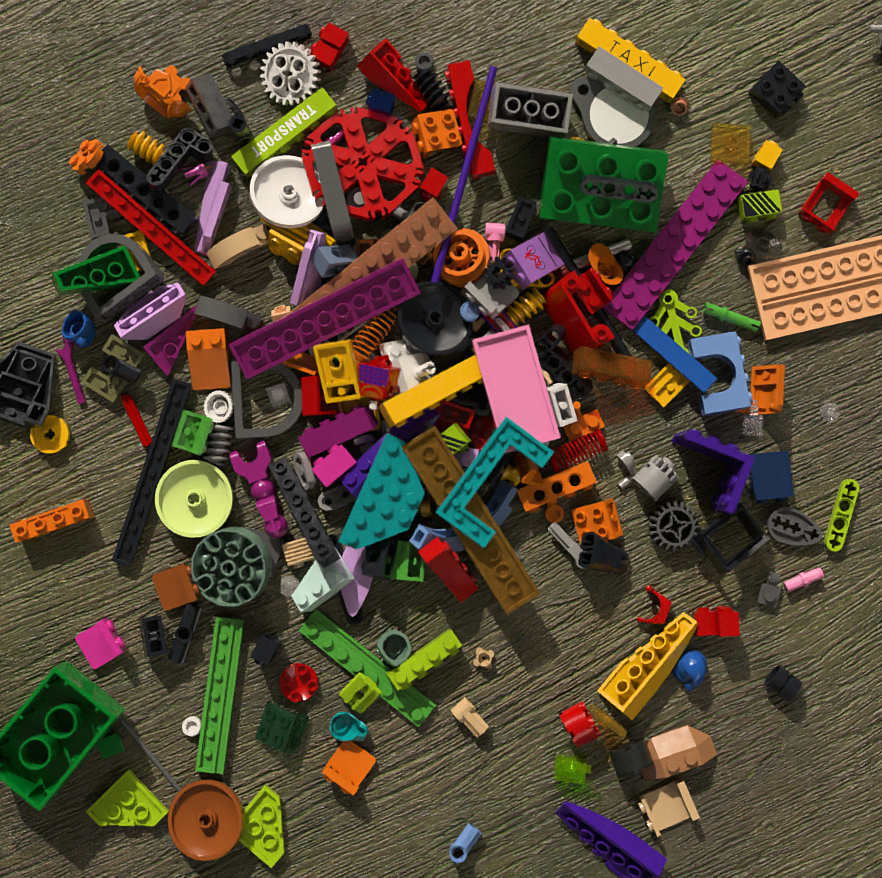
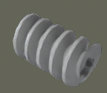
M215 425L212 431L214 433L208 434V437L213 439L208 441V445L211 448H207L205 451L209 456H203L204 460L209 463L226 466L222 461L228 460V457L224 456L223 453L230 451L225 448L226 445H231V442L226 439L233 437L228 431L234 430V428L222 425Z

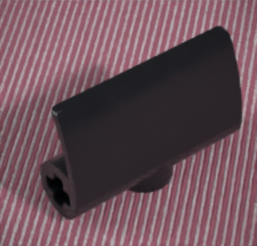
M227 97L225 99L235 115L229 120V127L234 134L237 144L244 147L254 139L253 133L241 110Z

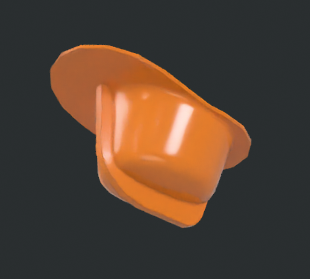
M597 243L592 245L588 253L589 262L592 268L601 275L603 284H619L623 279V270L612 252L603 244Z

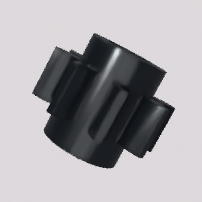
M757 167L755 171L752 170L747 181L751 182L750 187L758 191H763L764 187L768 188L773 177L769 176L770 171L761 167Z

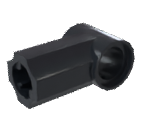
M113 355L105 356L101 362L102 368L106 372L135 385L142 372L141 369ZM110 359L116 361L114 369H108L107 362Z

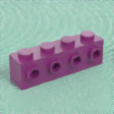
M361 403L351 408L352 412L349 414L344 411L335 415L336 420L332 422L330 419L320 422V427L314 429L312 426L303 430L304 435L299 436L298 439L307 458L379 426L373 410L369 408V404L363 407Z

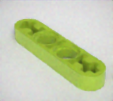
M846 479L839 486L824 538V546L829 551H839L844 545L859 492V484L853 479ZM851 483V487H854L853 491H849L848 496H851L852 498L849 499L842 497V495H847L848 489L845 488V486ZM842 501H847L849 504V508L845 512L841 511L839 507ZM837 519H841L844 523L843 528L837 530L834 526V522ZM832 531L835 532V533H841V536L836 535V538H835V534H831V533H832ZM835 538L838 545L832 548V544L829 541Z

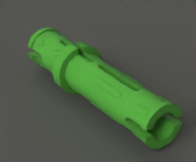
M706 302L704 305L711 308V310L703 308L702 313L716 317L721 322L724 320L757 333L759 328L752 326V324L760 327L761 321L729 311L727 307L723 306L721 308L709 302Z

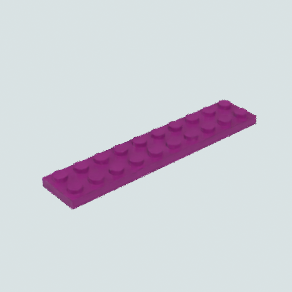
M717 160L612 293L614 300L602 307L604 311L633 331L749 181L720 160Z
M402 257L230 343L229 347L245 377L249 379L421 292Z

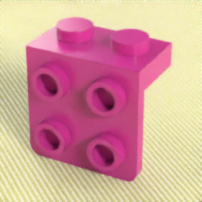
M108 617L100 620L75 638L93 669L99 668L127 651L124 639L118 635L114 622Z

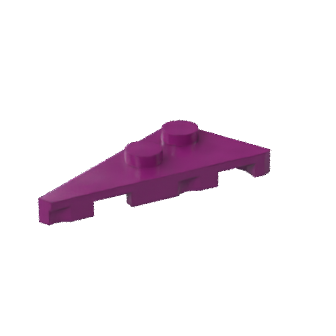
M196 305L143 346L166 376L170 374V370L186 339V331H189L196 317V314H194Z

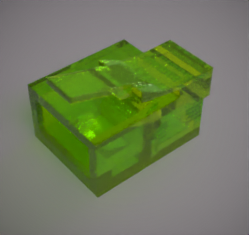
M556 753L553 778L558 781L584 784L586 773L591 772V765H587L588 760L586 757Z

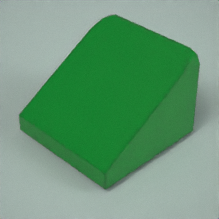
M118 733L103 738L97 745L102 759H107L125 751Z

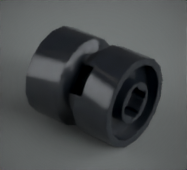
M777 665L765 679V684L773 691L778 690V695L785 701L791 700L802 686V682L794 675L789 676V671L782 665Z

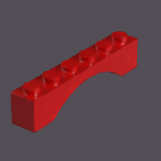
M470 60L448 64L447 71L445 72L446 82L450 83L452 89L449 90L451 102L454 101L456 108H453L456 120L459 119L460 126L458 127V132L464 141V145H461L463 156H466L472 135L466 110L468 95L474 84ZM479 140L468 174H471L472 180L495 175L491 151L485 148Z

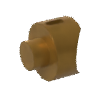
M430 491L424 492L425 494L416 513L421 512L422 519L437 517L436 511L430 506L433 496Z

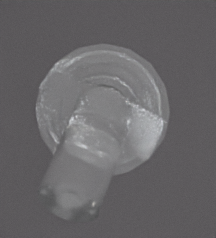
M825 403L821 408V416L826 421H834L840 415V409L835 403Z

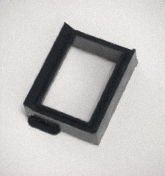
M742 501L737 503L734 514H720L690 539L698 553L707 556L719 575L733 570L770 539L760 530L742 505ZM736 515L753 540L726 562L709 536Z

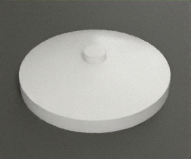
M286 155L271 158L256 169L251 179V203L256 212L270 224L282 228H299L317 219L324 209L322 202L325 199L320 198L318 201H315V195L312 197L300 157ZM312 164L316 180L320 183L317 167Z

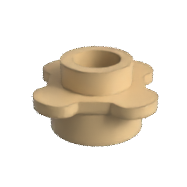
M481 647L477 648L475 651L476 659L473 660L474 665L483 666L486 669L491 668L494 652L492 650H483Z

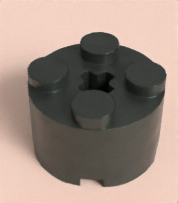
M644 737L630 739L629 742L624 744L621 742L609 749V755L617 777L627 775L629 772L631 775H636L642 772L641 768L654 765Z

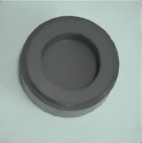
M427 52L419 53L415 58V67L419 72L434 65L432 55Z

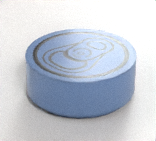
M465 302L460 309V316L466 322L475 321L480 313L478 305L474 302Z

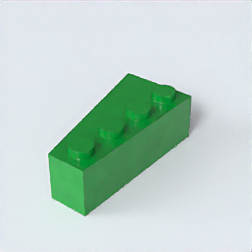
M125 245L53 272L51 275L52 283L59 296L128 287L140 278Z

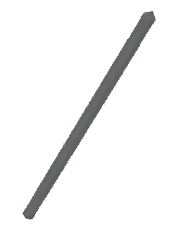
M121 716L119 719L120 723L179 792L181 790L180 786Z

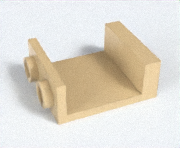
M681 778L639 796L641 800L638 803L642 814L646 813L649 819L646 821L650 832L654 831L657 837L661 835L660 830L688 818H691L692 821L700 818L686 784Z

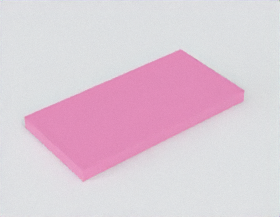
M529 325L472 340L496 429L507 416L541 443L559 439L560 434ZM510 445L505 453L515 451L516 449Z

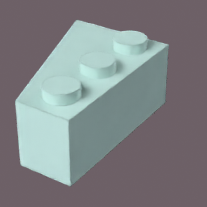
M341 556V559L325 568L315 560L292 594V598L300 612L313 611L355 579Z

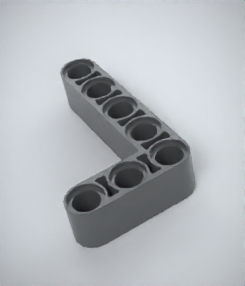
M329 140L313 144L311 147L337 245L356 241L331 142Z

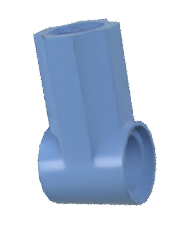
M468 823L456 841L450 845L449 855L451 860L456 863L463 862L482 832ZM455 848L463 850V854L459 857L454 856L452 852Z

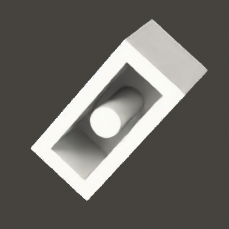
M556 383L546 387L557 426L562 427L578 421L567 384Z

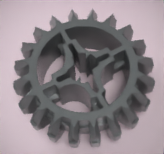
M675 500L672 502V506L669 501H666V508L662 504L658 505L660 512L653 510V513L657 515L656 518L649 517L650 520L654 521V524H648V527H654V530L650 531L649 535H656L652 541L660 540L657 546L660 548L664 545V551H668L671 546V552L673 553L676 552V547L682 552L683 545L689 549L690 544L688 541L697 534L695 529H701V526L695 525V522H699L700 519H693V516L697 514L696 511L689 513L691 510L690 505L684 509L685 503L680 502L678 506ZM673 510L684 514L687 520L679 521L676 515H674ZM667 513V523L659 527L662 517ZM673 521L676 524H682L675 528V532L673 529H666L673 525ZM689 525L687 535L681 540L682 529ZM670 532L673 538H675V542L667 541L661 533Z

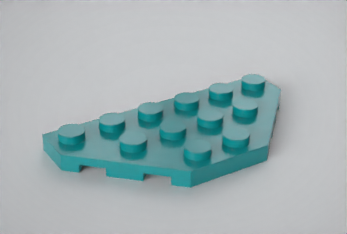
M386 433L338 542L357 550L409 530L425 493L413 464L402 448L406 444L405 441Z

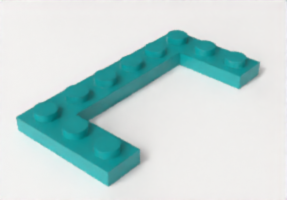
M507 416L435 512L483 548H485L496 532L464 508L507 448L511 445L540 468H543L554 452Z

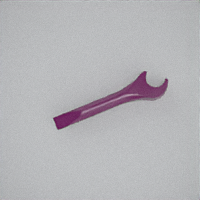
M61 337L65 341V347L61 350H55L65 362L79 405L86 401L73 363L74 346L72 342H68Z

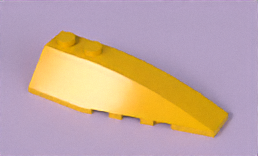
M683 612L665 626L663 632L659 635L655 634L650 638L651 641L644 647L640 646L636 649V653L629 659L626 657L621 661L597 691L629 719L633 720L667 678L688 645L699 623Z

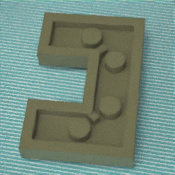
M111 334L102 348V351L116 356L137 368L145 357L144 353ZM92 366L81 381L82 384L113 403L117 401L128 384L127 381L111 373L107 376Z

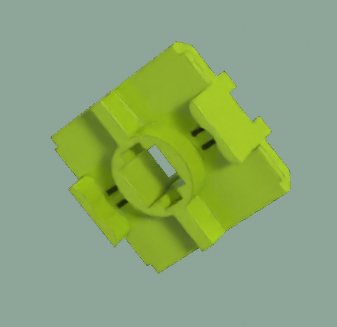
M360 672L339 692V695L345 700L344 702L348 703L351 709H355L359 714H362L382 694L377 684ZM358 690H359V691L361 690V691L364 693V695L362 696V695L358 692Z

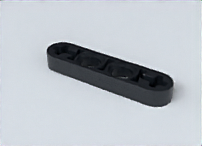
M587 174L581 179V190L587 195L641 202H652L658 196L657 186L653 182ZM589 181H591L593 184L591 185V188L587 187ZM598 182H601V189H598ZM607 183H612L615 185V188L612 191H607L604 189V186ZM626 186H633L635 188L632 193L624 192ZM638 187H641L640 194H638ZM648 189H652L650 195H646Z

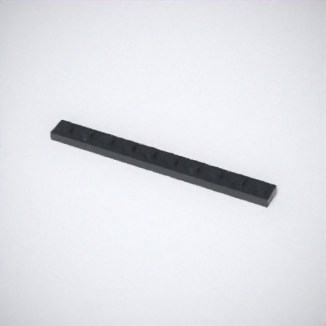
M172 379L112 558L113 562L132 567L155 498L156 488L162 477L192 384Z

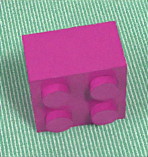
M342 444L340 446L334 445L328 450L329 455L327 457L321 456L313 463L315 467L311 470L326 487L332 486L357 462Z

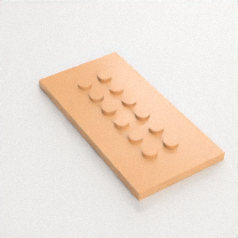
M882 235L747 267L765 341L882 314Z

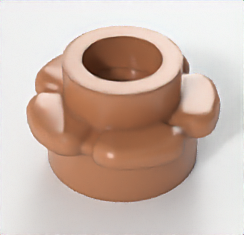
M681 97L675 98L670 103L673 114L677 116L684 115L689 109V102Z

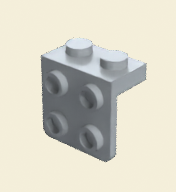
M483 276L474 285L469 282L464 286L465 296L470 302H475L479 306L478 309L484 316L488 315L493 320L519 296V291L513 285H506L504 290L500 287L494 289L493 284H487L489 278H484Z

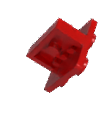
M590 268L579 276L581 287L574 294L589 316L614 300L612 291L601 281L602 277L597 270Z

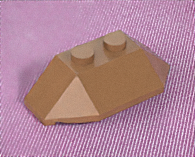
M685 725L651 737L647 745L654 765L641 768L644 780L667 778L703 765L717 755L711 736Z

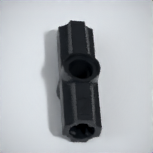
M186 603L167 659L184 664L203 608ZM183 628L189 631V638L182 637L181 630Z

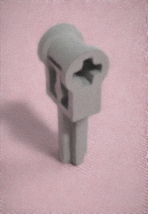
M556 522L552 523L548 527V531L574 558L576 566L582 568L578 564L580 552H583V550Z

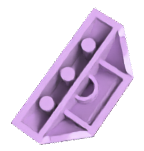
M179 283L157 287L127 307L121 315L119 322H116L114 325L122 340H148L180 318L187 296Z

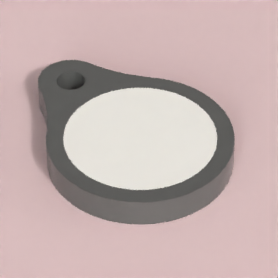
M579 77L572 82L569 93L573 94L572 102L580 114L585 133L591 141L609 143L612 138H615L618 141L616 145L638 147L647 139L655 122L654 104L649 112L641 111L636 108L635 103L622 99L618 92L613 89L608 90L597 79ZM581 87L587 88L588 93L581 95L578 93V89Z

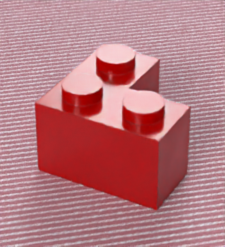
M716 606L717 610H709V607H698L697 611H692V618L699 623L693 633L694 635L740 636L739 614L737 611L732 610V607Z

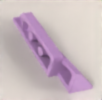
M221 161L209 162L211 167L208 168L207 172L209 176L206 178L194 249L195 252L208 256V250L212 248L232 189L230 184L226 183L231 167L228 163Z
M310 230L308 242L305 243L290 300L291 304L298 306L321 287L322 276L311 261L318 247H325V233Z

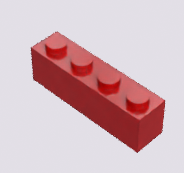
M436 537L418 552L460 603H462L479 589L474 583L477 579L471 572H468L469 569L454 551L450 553L452 549L446 541L442 543Z

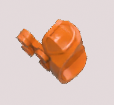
M141 66L137 68L134 76V91L147 104L168 120L171 117H183L188 112H192L189 105L183 102L179 95L182 90L187 92L185 87L190 79L187 77L181 79L178 76L176 67L168 66L165 72L156 69L149 77H147Z

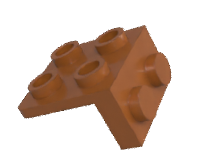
M188 562L152 576L162 608L165 611L201 598V590L193 580L191 565Z

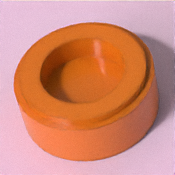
M553 504L545 509L544 515L548 522L559 523L564 517V510L561 506Z

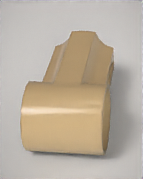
M466 697L451 709L454 716L461 723H464L476 737L482 735L489 727Z

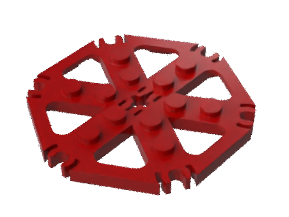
M350 107L351 114L347 115L341 109L339 116L338 111H336V113L306 137L304 146L310 149H302L301 159L312 197L315 195V201L324 198L321 183L316 180L312 166L315 159L311 145L321 143L320 137L333 125L339 124L342 127L347 148L332 144L331 146L336 166L341 168L338 173L343 193L345 194L358 182L364 206L361 208L347 205L349 216L370 222L368 214H371L372 221H375V214L380 213L382 219H385V211L389 217L418 191L421 185V181L415 179V177L423 178L424 173L413 132L409 133V126L406 129H400L403 121L399 120V118L356 107L357 114H355V109ZM369 118L384 122L387 128L371 143L367 144L361 120ZM402 142H406L409 146L413 162L411 164H403L384 158ZM359 161H366V166H359ZM378 178L405 185V189L392 201H386L383 197ZM325 201L322 202L323 208L326 207Z

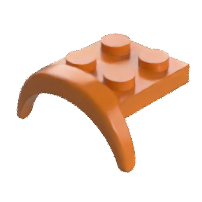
M785 365L752 367L751 394L753 403H751V407L735 412L749 414L781 413L783 409Z

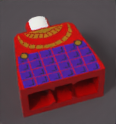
M373 362L358 363L359 393L361 396L370 397L369 408L379 410L378 407L381 405L382 400L393 398L401 368Z

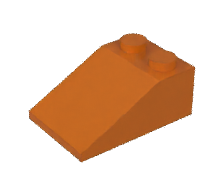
M224 328L186 331L187 354L193 391L232 388L228 331Z

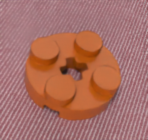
M96 139L91 141L84 140L80 145L78 153L69 160L72 169L79 175L87 173L85 169L88 167L90 169L94 168L103 156L104 152L101 148H104V145Z

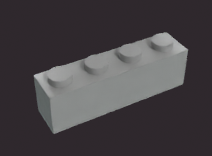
M600 46L585 68L588 77L593 80H599L608 90L613 89L618 92L622 99L635 103L636 108L641 111L649 112L663 90L662 86Z

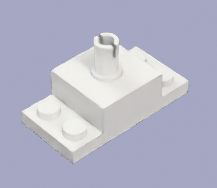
M404 339L379 345L381 354L389 356L392 366L401 368L398 378L399 392L394 393L395 397L430 379V374L435 372V368L430 369V367L435 365L430 362L429 356L417 353Z

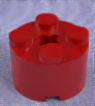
M583 701L559 713L577 748L582 747L601 735Z

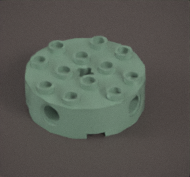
M227 527L209 534L197 545L192 556L191 574L194 582L197 583L198 588L202 591V595L207 600L219 606L235 607L256 598L266 588L272 575V558L267 545L256 533L242 527Z

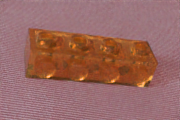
M580 347L573 354L572 373L578 374L580 378L593 377L600 382L613 381L616 385L628 384L632 388L640 389L650 383L652 361Z

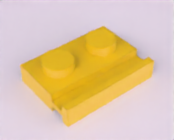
M668 363L643 389L664 408L690 381Z

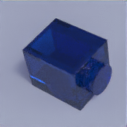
M373 89L372 94H368L366 99L368 110L391 116L396 101L395 94Z

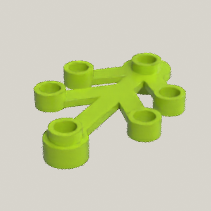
M664 290L659 296L661 305L655 315L650 317L649 320L657 319L658 323L656 326L659 327L660 319L667 310L669 318L661 330L668 334L672 328L674 341L690 354L689 350L684 348L679 326L689 331L694 337H699L702 334V329L700 326L692 325L677 316L675 308L685 312L686 316L691 319L697 316L698 311L696 308L689 307L680 302L675 291ZM668 295L672 297L669 303L665 301V297ZM690 309L695 310L694 316L688 315ZM694 328H699L700 332L698 335L693 334Z

